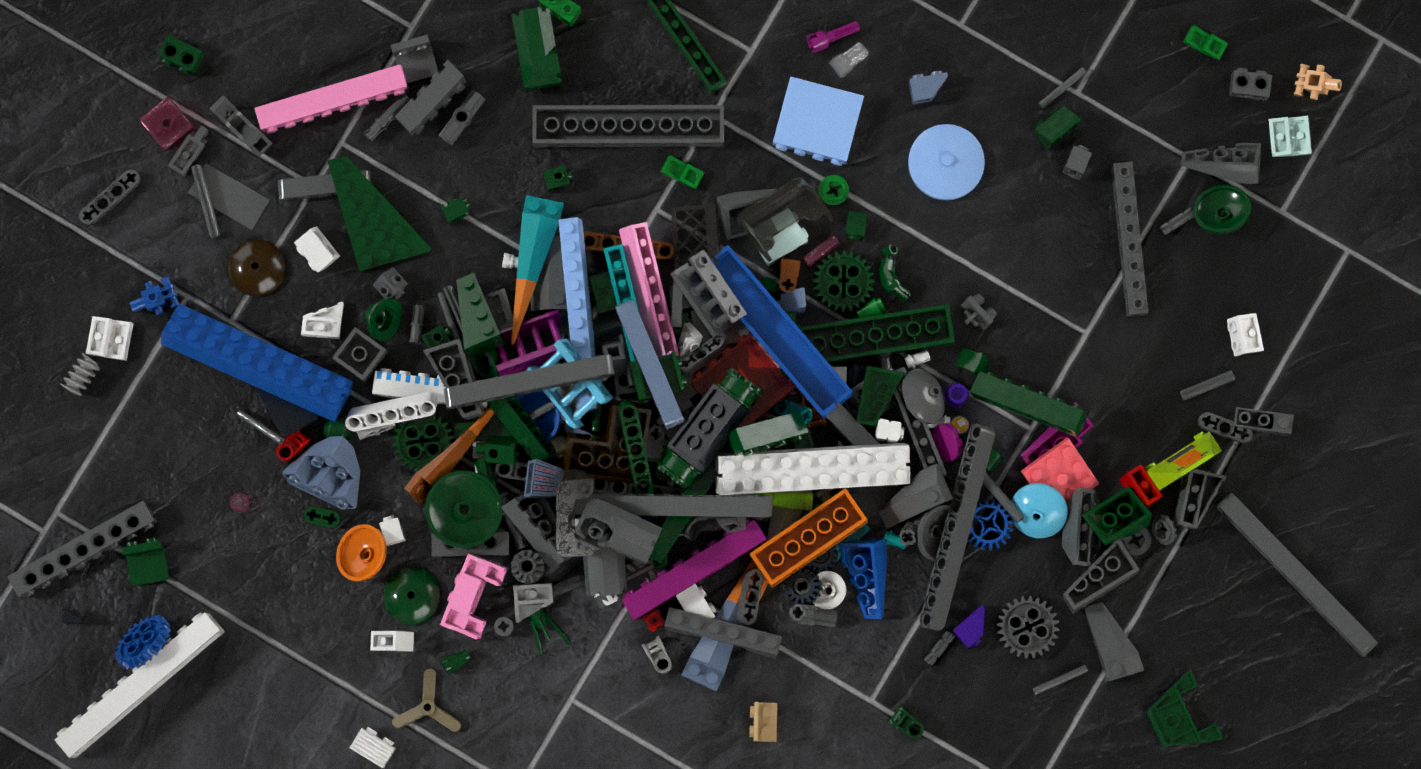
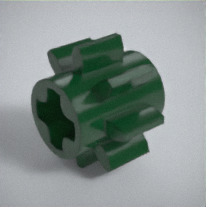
M765 277L758 280L769 294L776 298V292H779V285L776 284V279Z

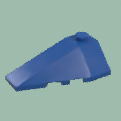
M866 538L841 542L842 563L844 568L847 567L851 577L849 580L856 589V598L864 618L883 619L887 565L885 538Z

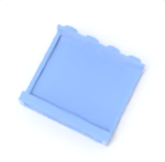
M790 76L773 145L780 151L793 150L794 154L799 156L808 154L812 155V158L815 160H831L832 164L838 166L846 164L864 96Z

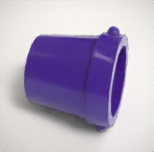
M959 382L949 385L944 392L945 402L950 407H953V409L964 406L969 398L967 388Z

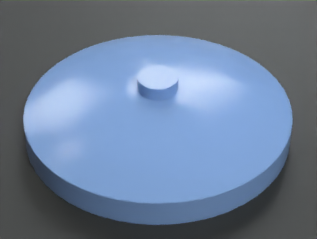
M951 124L933 126L921 133L914 141L908 158L909 173L917 188L931 198L947 201L959 199L970 193L979 183L985 165L982 147L975 136L966 129Z

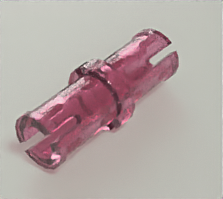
M831 235L821 244H817L815 249L802 258L806 265L811 267L822 257L825 258L840 243L834 235Z

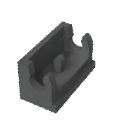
M505 288L486 294L487 304L498 330L513 326V314Z

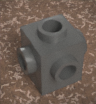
M393 267L381 274L373 284L384 298H395L396 300L405 293L404 289L408 285Z

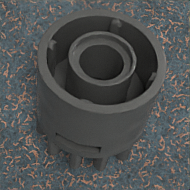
M522 550L514 555L511 562V572L519 582L535 584L544 576L545 563L538 553L531 550ZM527 562L533 564V568L529 572L523 570V566Z

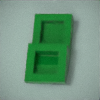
M1195 25L1191 26L1183 41L1186 45L1216 60H1220L1228 45L1227 42L1213 34L1209 35Z
M668 155L660 173L693 189L697 188L704 174L703 171L690 164H685L671 155Z

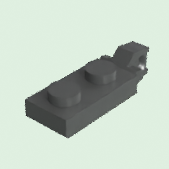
M201 125L197 133L192 132L188 134L168 166L185 177L206 146L207 140L205 138L209 130Z

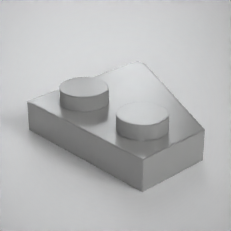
M552 582L513 585L516 623L553 603Z

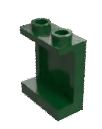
M674 351L671 354L658 357L673 394L685 391L684 386L687 385L685 374L681 375L679 367H683L680 355L676 356ZM630 362L639 402L653 399L638 362Z

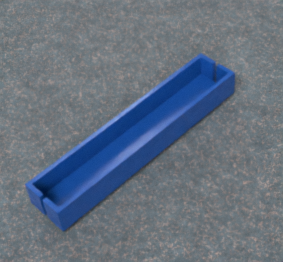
M729 245L715 255L718 261L717 264L711 259L747 313L740 318V321L823 419L837 409V403L841 406L854 395L853 391Z
M178 304L171 316V320L169 319L161 334V345L334 422L352 391V380L181 304Z

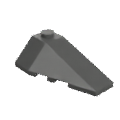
M938 463L920 471L910 480V484H906L879 511L886 529L953 499Z
M1103 602L1085 607L1084 611L1106 681H1112L1144 671L1137 649Z

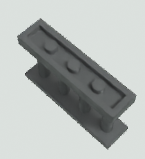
M702 250L688 259L692 264L691 266L686 263L673 271L671 276L714 338L730 327L727 323L728 320L733 324L747 313L705 250ZM695 272H697L703 280L701 283L694 274ZM706 288H708L711 294L713 295L712 299L706 292ZM717 304H719V306H720L721 309L723 310V312H724L723 315L721 314V312H720L719 309L717 308V306H716Z

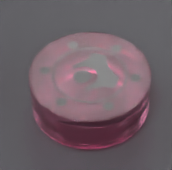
M236 493L230 499V506L236 512H244L250 505L249 498L243 493Z

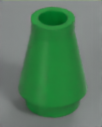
M874 298L856 311L859 318L881 315L886 312L881 298Z

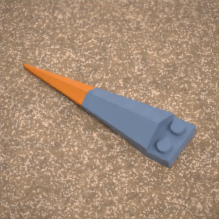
M753 560L750 562L745 572L748 569L758 570V567L756 566ZM744 573L714 619L740 625L737 619ZM751 575L750 579L754 580L755 576ZM748 592L747 595H746L747 601H748L750 592ZM702 637L689 657L681 676L716 692L725 674L734 645Z

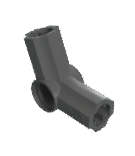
M927 511L914 516L912 519L910 518L901 529L899 536L900 542L903 545H913V543L917 542V529Z
M795 604L793 608H790L789 615L792 616L794 621H798V624L809 626L821 625L825 627L836 626L837 611L825 610L817 608V606Z

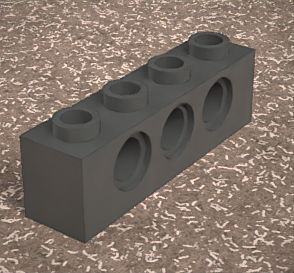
M498 528L492 536L495 539L493 547H486L484 542L479 546L466 549L448 548L446 544L431 533L432 557H467L468 553H473L480 557L510 556V533L505 532V528Z

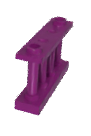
M558 310L550 311L544 315L522 322L515 340V346L519 354L518 358L508 361L504 346L496 348L501 364L496 365L499 376L528 371L527 369L533 366L540 368L556 353L557 349L554 345L544 347L539 331L550 328L555 343L562 339L557 326L562 323ZM513 326L499 331L504 344L511 342ZM532 334L537 351L526 354L521 338Z

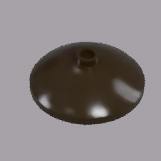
M264 240L244 242L234 250L228 264V273L233 285L240 292L253 297L265 296L275 291L281 285L286 272L285 260L280 250L272 243ZM254 263H258L259 267L257 269H252Z

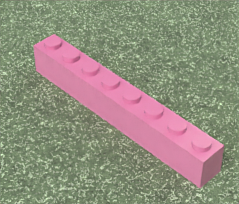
M400 64L254 109L260 129L269 134L278 131L277 128L285 126V128L295 126L296 122L303 121V123L313 121L316 116H330L336 110L340 112L350 110V106L356 104L364 106L373 99L381 101L386 99L387 95L393 93L395 96L404 94L405 90L409 89L403 67Z
M647 222L619 229L639 314L656 355L660 357L675 351L676 356H678L679 352Z

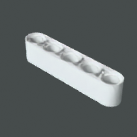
M425 392L354 407L349 411L345 424L351 431H360L431 416L435 413L438 397L432 392Z

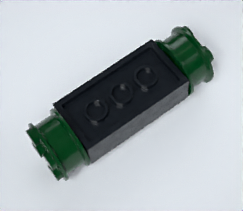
M732 367L730 370H726L728 374L721 383L717 382V385L713 384L667 445L669 453L662 462H657L659 464L657 468L667 474L670 479L686 490L692 488L691 484L698 474L702 475L729 440L727 434L738 428L750 412V405L757 395L761 396L760 392L762 390Z

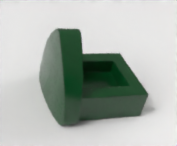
M963 348L956 366L976 375L979 374V371L986 373L989 370L988 360L984 353H977Z

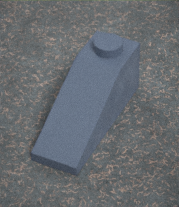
M799 288L780 295V300H777V303L785 312L796 313V315L805 314V288Z

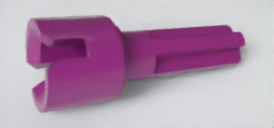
M855 21L832 31L822 32L820 30L807 35V43L809 48L813 49L812 52L816 53L828 48L829 43L855 33L860 28Z

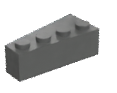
M449 60L443 64L445 68L442 72H436L432 76L431 84L423 86L418 91L417 99L411 98L395 116L396 120L412 136L415 133L419 134L425 128L424 124L428 120L432 121L439 114L437 111L442 106L444 108L447 107L452 101L451 98L456 93L460 94L466 87L464 75Z

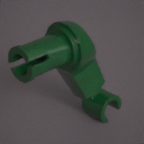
M890 244L882 250L886 258L881 260L879 277L885 290L893 292L904 302L909 298L908 296L911 295V292L900 284V279L895 274V260H892L891 256L897 254L898 248L896 246L891 248Z

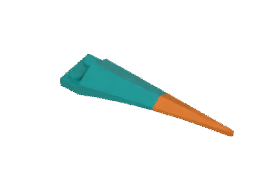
M526 195L521 222L512 345L517 338L558 229V220L561 219L564 206L562 202Z

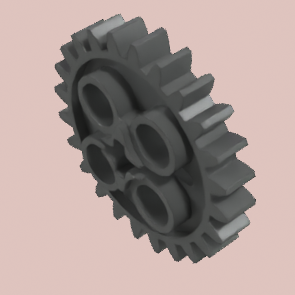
M1021 596V602H1018L1015 598L1013 599L1014 605L1007 603L1009 609L1001 610L1005 615L998 616L1002 623H998L996 626L1002 627V630L998 631L997 634H1003L999 641H1006L1004 648L1010 646L1009 653L1017 651V657L1024 653L1025 659H1027L1028 654L1035 658V652L1042 656V649L1047 652L1050 651L1047 645L1054 646L1052 638H1058L1054 632L1060 629L1054 625L1059 623V621L1053 620L1057 613H1050L1053 607L1046 608V601L1039 604V597L1032 601V596H1029L1028 600L1025 601L1024 596ZM1030 609L1036 610L1038 614L1035 620H1031L1027 615ZM1016 617L1020 620L1018 628H1013L1010 625L1011 618ZM1040 619L1044 620L1042 623L1032 627L1030 633L1026 630L1015 636L1012 635L1013 632L1025 627V622L1031 624ZM1041 626L1046 630L1044 637L1037 636V627ZM1020 635L1028 637L1027 645L1023 646L1019 643Z

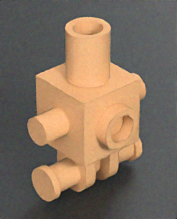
M1300 64V72L1296 76L1299 79L1295 81L1296 90L1294 95L1303 96V89L1311 93L1310 99L1317 100L1319 94L1328 95L1329 90L1340 91L1342 81L1340 79H1332V76L1324 72L1325 66L1317 65L1316 71L1308 70L1310 66Z

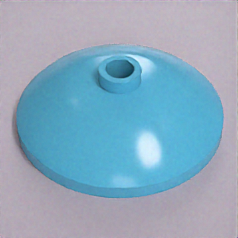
M1043 483L1028 484L1020 488L1012 498V503L1025 517L1019 523L1012 516L1011 519L1014 521L1017 529L1027 536L1033 538L1051 537L1063 528L1067 520V503L1062 494L1050 485ZM1037 513L1040 515V517L1036 518L1034 514Z

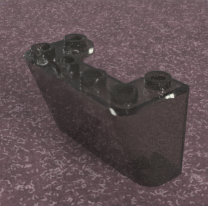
M580 469L564 471L560 475L557 486L556 551L561 557L593 555V549L582 544L579 533L577 534L575 531V499L588 498L594 491V478Z

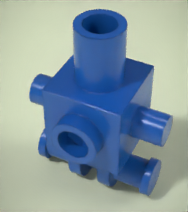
M170 276L160 279L163 282L164 288H161L159 285L153 286L152 281L145 283L146 290L141 291L142 297L130 302L133 312L147 308L150 312L155 310L157 316L164 314L162 307L168 305V300L171 303V308L177 307L180 304L177 300L178 294L173 291L175 286L171 284Z

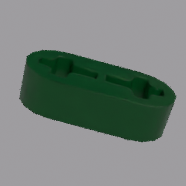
M311 506L304 512L305 520L313 525L335 528L341 522L340 515L333 510ZM315 510V513L321 515V518H314L311 521L308 513H312ZM331 514H334L337 521L330 525L328 520H324V516L331 517Z

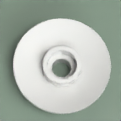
M820 572L817 575L822 582L820 584L822 591H819L821 595L820 597L817 596V600L815 602L812 601V603L818 608L825 610L836 608L845 598V582L835 572ZM832 588V593L828 595L827 589Z

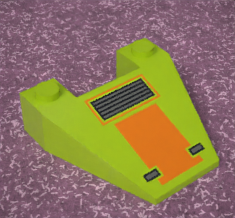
M1203 431L1193 437L1195 441L1157 465L1153 462L1145 467L1146 472L1159 490L1222 451L1210 431L1206 434Z

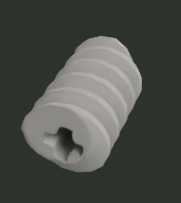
M81 353L84 360L77 359L80 366H72L75 372L68 371L71 378H63L66 385L60 384L73 394L82 396L80 388L87 389L84 382L91 383L88 376L95 377L96 375L93 370H100L97 365L98 363L84 353Z

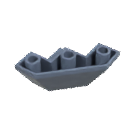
M344 436L328 437L310 446L282 473L289 484L340 509H355L357 507L360 468L355 450Z

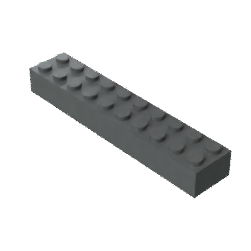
M533 105V147H724V105Z

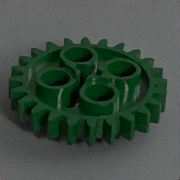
M843 250L842 256H839L838 252L835 251V257L828 254V261L822 259L823 266L817 265V269L820 272H814L813 274L818 279H813L812 283L818 284L813 290L819 291L816 295L817 298L823 297L821 304L828 302L827 309L833 305L834 312L839 307L842 313H844L845 308L852 312V306L859 309V302L865 305L864 297L868 299L871 297L867 291L872 292L874 290L869 285L875 283L874 280L869 279L874 276V273H868L871 266H864L866 259L860 262V255L854 258L851 251L849 256H846L845 250ZM842 265L846 266L845 280L849 281L845 285V298H842V283L838 282L842 279ZM833 267L837 268L840 274L835 277L831 276L829 270ZM856 268L859 274L856 277H851L848 274V270ZM830 287H837L839 294L831 295L829 293ZM850 287L858 289L856 296H851L848 293Z
M434 413L432 416L405 421L404 424L398 422L401 428L394 429L398 436H392V439L397 440V443L392 444V447H398L394 454L401 455L397 459L398 461L405 460L404 467L410 464L411 471L415 467L419 471L452 444L450 441L454 439V436L448 435L452 432V429H446L449 425L448 422L442 424V416L436 419V413ZM430 426H434L437 429L436 434L433 436L427 435V429ZM412 428L417 429L418 432L415 438H409L407 435L408 431ZM421 437H424L426 440L440 438L438 442H426L425 446H422L420 443L406 445L407 442L421 441ZM432 445L439 447V452L435 455L429 454V448ZM414 447L420 450V454L417 457L410 456V450Z

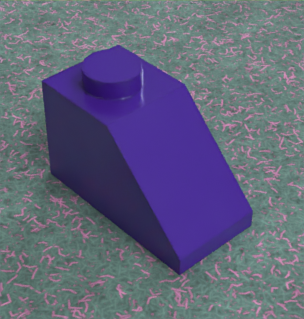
M983 605L952 630L966 648L970 646L974 648L981 642L980 637L983 636L985 613Z

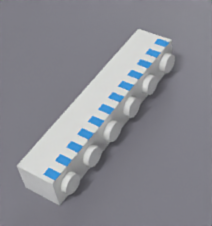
M385 368L375 371L372 390L374 396L401 398L432 392L437 395L438 404H446L443 390L445 387L439 375H437V378H430V374L418 373V376H413L408 371H399V374L391 373V369ZM484 402V403H483L484 409L487 410V409H488V404H487V402Z

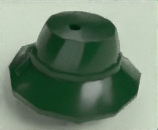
M384 298L367 308L364 319L368 325L371 337L377 341H386L396 333L401 322V303L394 298Z

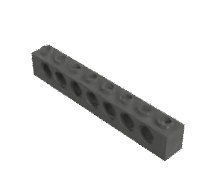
M1133 162L1113 163L1111 174L1126 316H1146L1149 312Z
M141 501L7 577L17 596L26 599L35 594L34 590L50 586L52 580L56 578L60 580L68 576V571L74 568L78 570L86 566V561L99 559L103 556L104 551L108 549L112 551L120 547V542L133 540L137 537L136 534L142 530L144 532L154 528L153 524L157 521L147 502ZM137 517L139 523L136 527L132 528L130 520ZM116 527H120L122 530L121 535L118 537L113 535V530ZM99 536H103L105 542L102 546L98 547L96 539ZM85 545L88 552L86 555L81 556L79 549ZM65 555H69L71 561L68 565L64 566L62 558ZM51 564L54 568L53 573L47 575L45 568ZM31 574H35L37 580L31 585L28 582V577Z

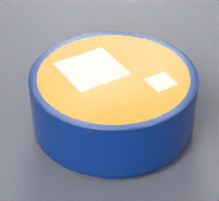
M955 416L950 422L958 430L959 434L957 435H963L969 429V421L964 416Z

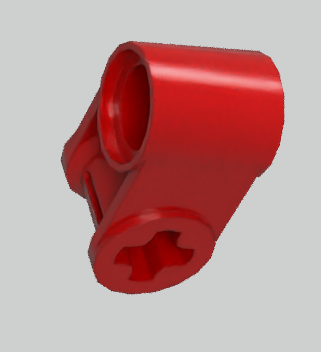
M301 431L292 434L278 446L276 451L278 458L284 463L291 462L311 443L312 439L307 438ZM283 449H290L291 454L289 457H281Z

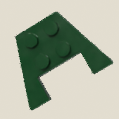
M1191 670L1187 671L1146 711L1162 747L1224 739L1216 723L1197 731L1180 694L1198 686Z

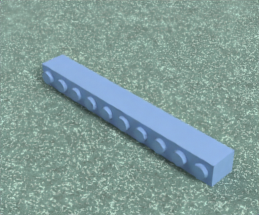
M578 217L559 219L570 342L582 359L596 357L583 222ZM588 388L583 389L576 396L577 410L592 397V393ZM597 402L589 411L601 410V404Z

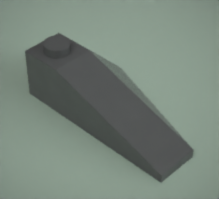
M1237 143L1236 147L1232 148L1218 146L1217 150L1212 151L1208 149L1185 151L1182 153L1181 166L1236 183L1258 184L1261 143Z
M795 187L733 192L717 197L718 215L727 240L744 236L749 233L750 229L764 223L772 216H776L784 210L791 209L797 205Z
M554 236L531 297V312H550L555 310L567 312L560 236Z

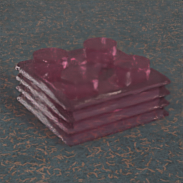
M170 97L165 98L140 118V122L163 150H166L193 128L191 122ZM164 120L170 121L169 127L164 126Z

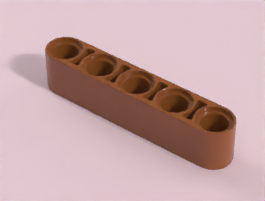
M593 232L584 234V241L587 238L595 240L592 246L585 245V251L605 254L603 243L607 240L614 243L613 246L622 244L620 236ZM651 240L656 261L668 262L673 258L674 251L670 243ZM668 248L671 252L668 256H662L660 250Z

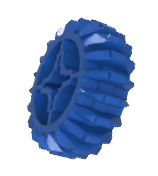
M985 498L983 500L984 505L978 500L973 517L980 525L981 530L977 536L971 525L969 533L971 538L968 539V542L970 543L974 539L976 541L974 543L975 548L981 543V550H984L985 545H988V550L991 551L993 548L992 544L998 549L1000 548L999 541L1003 545L1006 544L1003 537L1011 538L1007 531L1013 532L1014 529L1008 527V525L1014 524V521H1008L1007 518L1011 517V515L1004 513L1007 511L1005 508L1000 509V502L995 506V499H992L990 504H988V500ZM983 509L993 510L989 517H982L976 514ZM997 514L1003 520V530L995 523ZM993 516V518H992V520H991V522H992L991 524H993V528L989 527V528L986 529L985 532L983 533V531H984V529H985V528H984V525H983V521L987 522V521L990 520L991 517ZM987 532H994L1000 535L994 540L983 539Z

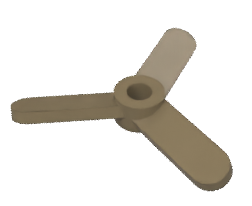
M425 670L421 704L394 717L392 724L395 728H401L425 715H429L451 731L456 732L461 728L459 720L437 707L434 703L435 670ZM426 704L431 705L430 711L424 709Z

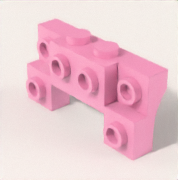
M468 553L461 573H458L454 583L456 585L448 596L447 601L449 603L440 625L476 640L480 639L487 621L475 616L474 612L486 582L501 586L508 567L492 560H486L473 553Z

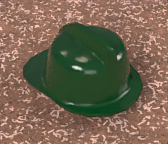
M494 349L471 358L474 369L484 380L497 377L496 365L501 364V361Z

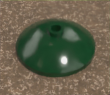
M1217 185L1205 190L1198 196L1194 203L1193 214L1197 224L1205 231L1214 234H1226L1239 229L1246 223L1251 214V203L1248 195L1242 189L1232 185Z
M418 567L403 568L395 572L387 581L383 592L384 605L388 613L398 622L407 625H418L428 621L437 612L441 603V589L435 577L428 571ZM409 592H414L415 596L413 599L408 598Z

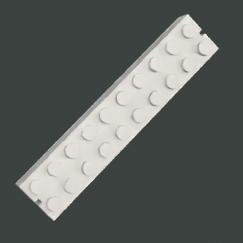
M906 443L756 451L754 454L746 457L743 454L735 456L734 453H718L715 457V471L718 474H722V477L715 475L716 493L719 495L910 484V466L906 465V463H910L909 445Z
M201 612L192 619L193 623L177 631L178 636L175 638H169L168 642L162 645L163 649L158 651V655L152 656L151 661L148 659L145 665L140 664L139 668L134 667L132 669L133 674L121 678L117 682L118 686L115 689H109L102 695L103 699L100 702H93L87 707V713L79 714L71 721L73 724L70 727L61 729L57 733L58 737L55 741L69 758H77L221 636L225 631L211 614H202Z

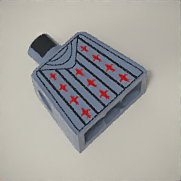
M538 459L528 461L524 497H558L561 494V490H570L571 480L562 478V468Z

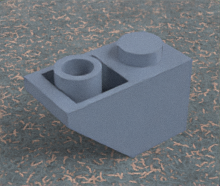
M934 71L929 76H924L923 74L912 76V79H909V87L913 105L931 102L947 80V72Z

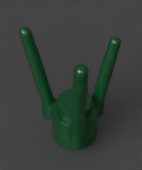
M542 609L530 615L532 621L529 623L533 629L540 655L543 652L537 628L542 629L548 642H551L545 627L548 625V622L568 645L572 644L552 620L549 613L545 614Z

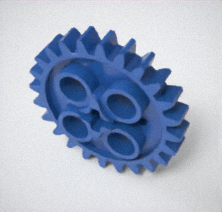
M153 614L151 618L147 616L145 621L140 619L138 625L135 623L134 628L128 629V634H123L124 639L119 641L121 645L116 647L118 650L115 652L117 662L123 668L133 669L135 666L139 668L141 663L145 665L148 659L151 661L152 656L158 655L157 651L163 649L162 645L168 642L166 638L170 637L168 633L171 631L168 621L163 616H155Z

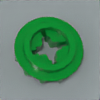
M830 175L820 182L818 192L820 198L826 204L835 206L842 204L847 199L849 186L842 177ZM829 184H831V186H833L834 188L840 187L837 190L838 197H836V195H834L833 193L827 195V193L830 191Z

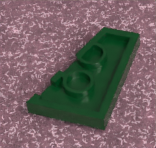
M871 366L866 367L856 423L876 426L905 373Z

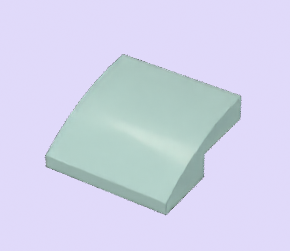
M1308 116L1269 119L1272 157L1312 154Z

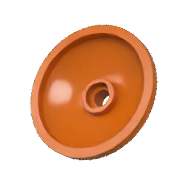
M367 524L357 525L344 534L336 552L337 566L344 577L355 582H363L371 579L380 571L387 554V545L383 534L377 528Z

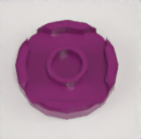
M948 423L936 426L932 433V438L940 458L946 462L959 458L963 450L962 439H959L957 435L959 434L958 430Z

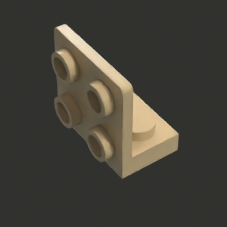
M754 702V706H750V718H754V724L750 725L749 737H753V741L776 742L777 703Z

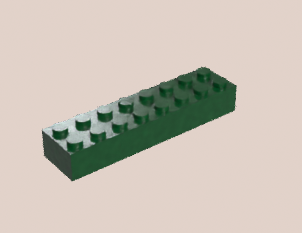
M949 304L798 327L829 364L870 358L881 354H896L953 345L955 342Z

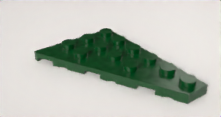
M346 155L327 161L359 271L431 251V247Z

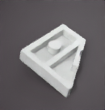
M344 302L337 303L338 305L330 308H322L316 313L303 315L301 335L340 339Z

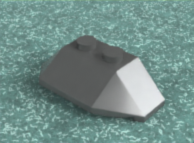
M1077 488L1067 502L1068 516L1062 531V547L1073 565L1090 567L1092 561L1101 550L1102 541L1082 517L1084 513L1100 504L1095 489Z

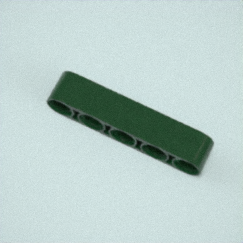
M515 396L487 402L531 460L538 459L547 462L555 456L556 450Z

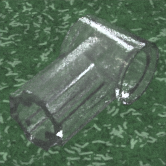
M858 42L845 53H840L833 58L829 64L839 77L843 78L854 69L855 65L869 56V53L863 44Z

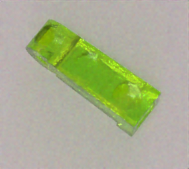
M783 491L758 493V496H772V506L812 511V492Z

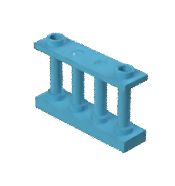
M559 339L553 344L557 349L556 353L540 368L553 366L561 358H564L567 362L582 360V357L567 339ZM533 366L529 367L527 370L538 369L539 367ZM599 379L578 383L563 398L556 390L558 387L543 390L565 417L567 425L573 429L584 426L580 418L597 402L605 404L613 399ZM588 388L592 393V397L574 413L568 403L583 389Z

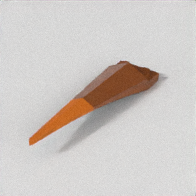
M491 407L485 411L486 414L482 415L445 451L415 473L404 489L417 503L421 505L423 501H426L427 495L434 484L443 476L450 474L494 415Z

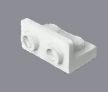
M1256 313L1238 315L1227 319L1234 356L1264 351Z
M691 322L684 324L677 345L681 359L697 349L703 338Z

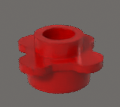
M654 609L649 615L645 614L643 616V621L647 622L648 629L651 632L656 631V628L665 625L666 620L661 617L660 610Z

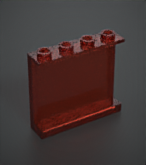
M752 333L748 336L745 334L736 341L738 344L733 349L729 346L721 353L723 357L719 360L713 359L707 365L708 369L702 372L700 370L692 377L694 381L691 383V386L703 398L713 384L717 385V382H722L728 374L726 370H730L732 367L762 390L760 392L761 396L757 395L750 405V412L738 428L753 424L796 387L792 381L789 382L755 342L752 338Z

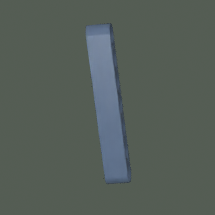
M630 300L616 306L615 309L666 429L684 423L681 411L634 301Z

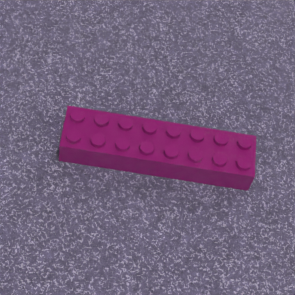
M748 519L746 520V530L729 534L727 532L724 533L723 539L720 541L715 539L706 544L707 549L702 552L700 549L690 554V559L684 562L681 559L673 564L674 568L667 571L665 569L658 573L657 579L651 582L648 579L640 584L641 588L634 592L632 589L625 593L622 602L632 619L636 621L690 586L699 583L762 545L767 539L757 522Z

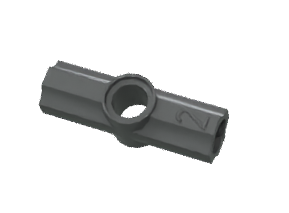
M472 90L460 107L454 111L452 118L438 136L448 144L453 145L463 130L470 125L471 119L486 99ZM459 114L467 115V119L463 122L458 121L457 117Z

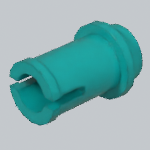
M891 530L885 532L883 538H885L886 545L890 544L902 550L905 549L906 546L900 542L899 535L893 534Z

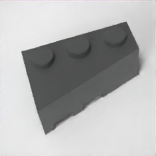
M1193 469L1183 475L1173 517V525L1187 529H1197L1209 509L1211 501L1217 495L1218 489L1227 476Z

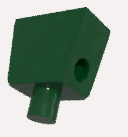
M491 436L486 443H476V454H485V461L489 463L515 465L522 456V447L513 436Z

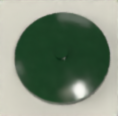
M456 471L443 476L431 488L425 502V517L432 533L444 544L461 549L473 548L490 539L498 529L503 514V509L501 508L502 501L496 487L484 476L471 471Z

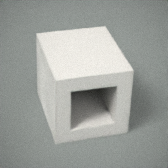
M394 515L383 518V522L379 524L386 545L390 546L406 541L400 519L398 517L394 518Z

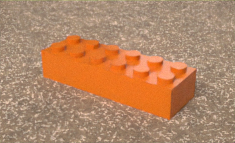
M845 488L749 554L771 588H773L866 525L868 519Z

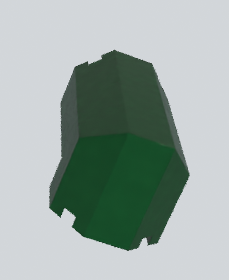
M537 7L519 11V16H516L515 13L512 14L525 91L562 85L549 8H545L546 12L542 11V8Z

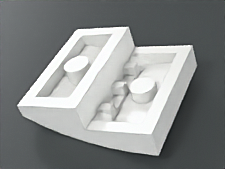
M93 316L86 354L127 361L134 323Z

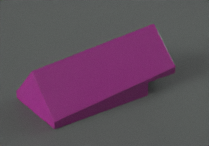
M1087 417L1078 437L1049 427L1020 455V458L1028 466L1066 437L1077 448L1083 443L1080 437L1094 425Z

